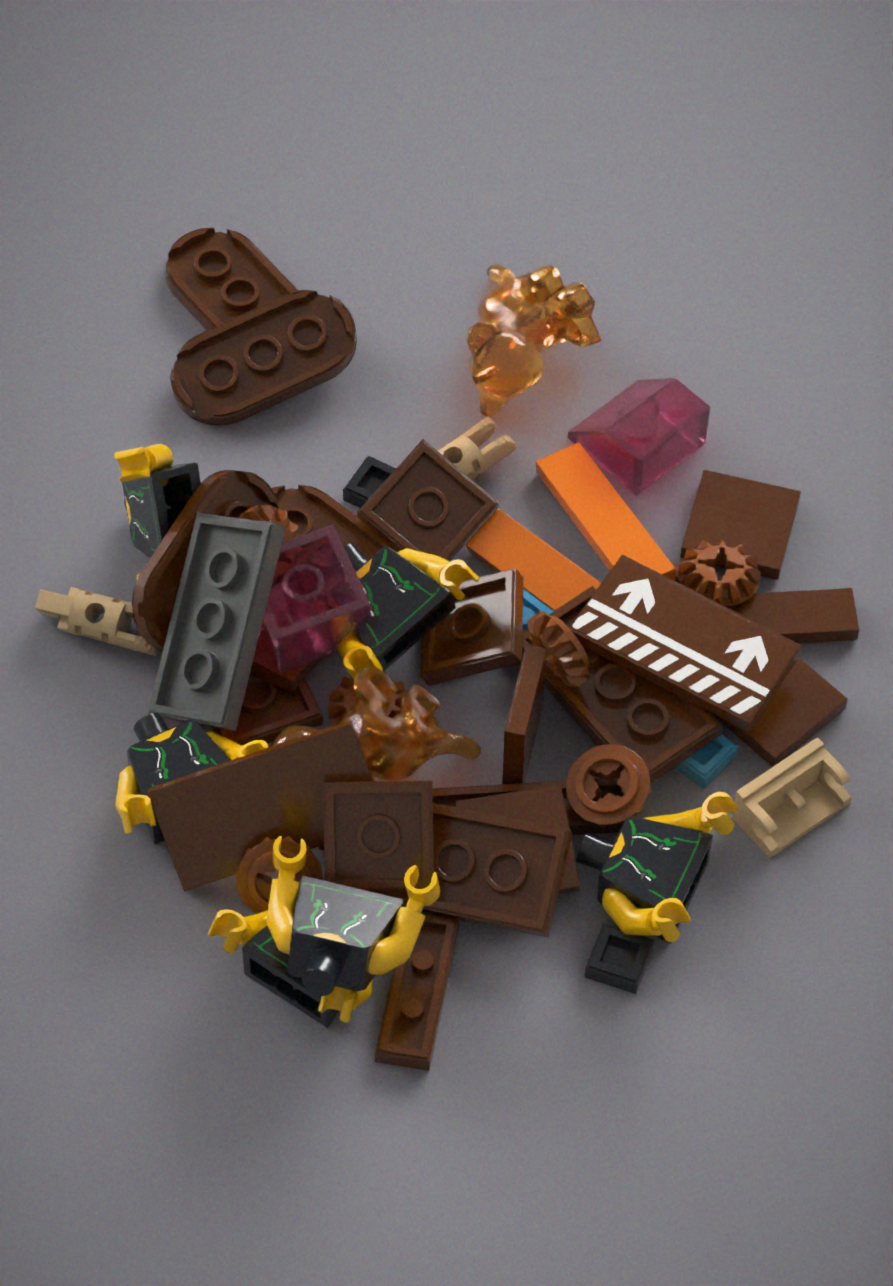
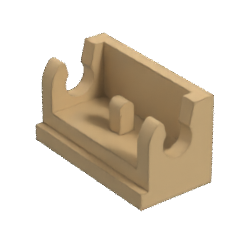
M817 737L737 790L735 803L739 808L737 812L733 813L732 819L763 853L771 859L850 805L851 795L843 785L851 779L843 766L824 748V743Z

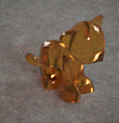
M494 264L488 268V277L499 286L490 291L479 305L477 315L480 322L468 329L467 344L472 353L470 358V375L480 392V412L486 417L495 415L509 400L522 394L540 381L544 371L542 350L567 340L576 347H588L601 341L591 317L595 306L594 299L583 283L573 282L564 286L557 269L552 265L539 267L531 273L516 277L507 267L500 264Z
M373 665L358 671L354 680V690L360 699L340 723L353 720L374 777L386 781H399L412 776L430 759L444 754H456L470 760L479 757L481 747L473 738L459 733H449L439 727L433 714L441 704L437 698L423 687L416 684L410 687L402 698L401 714L389 718L385 716V713L391 705L390 699L397 691V687L387 674ZM289 726L275 738L270 747L320 730L308 726Z

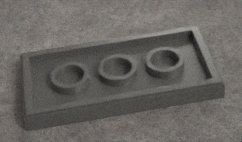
M197 513L147 714L158 713L162 718L182 722L191 720L196 721L199 725L236 731L286 527L272 522Z

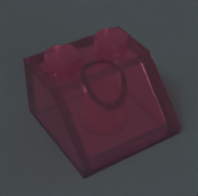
M676 378L637 380L568 431L567 438L574 444L579 442L596 463L637 496L706 444L710 406Z
M334 524L286 541L281 545L260 630L279 674L328 656L372 610L370 601Z

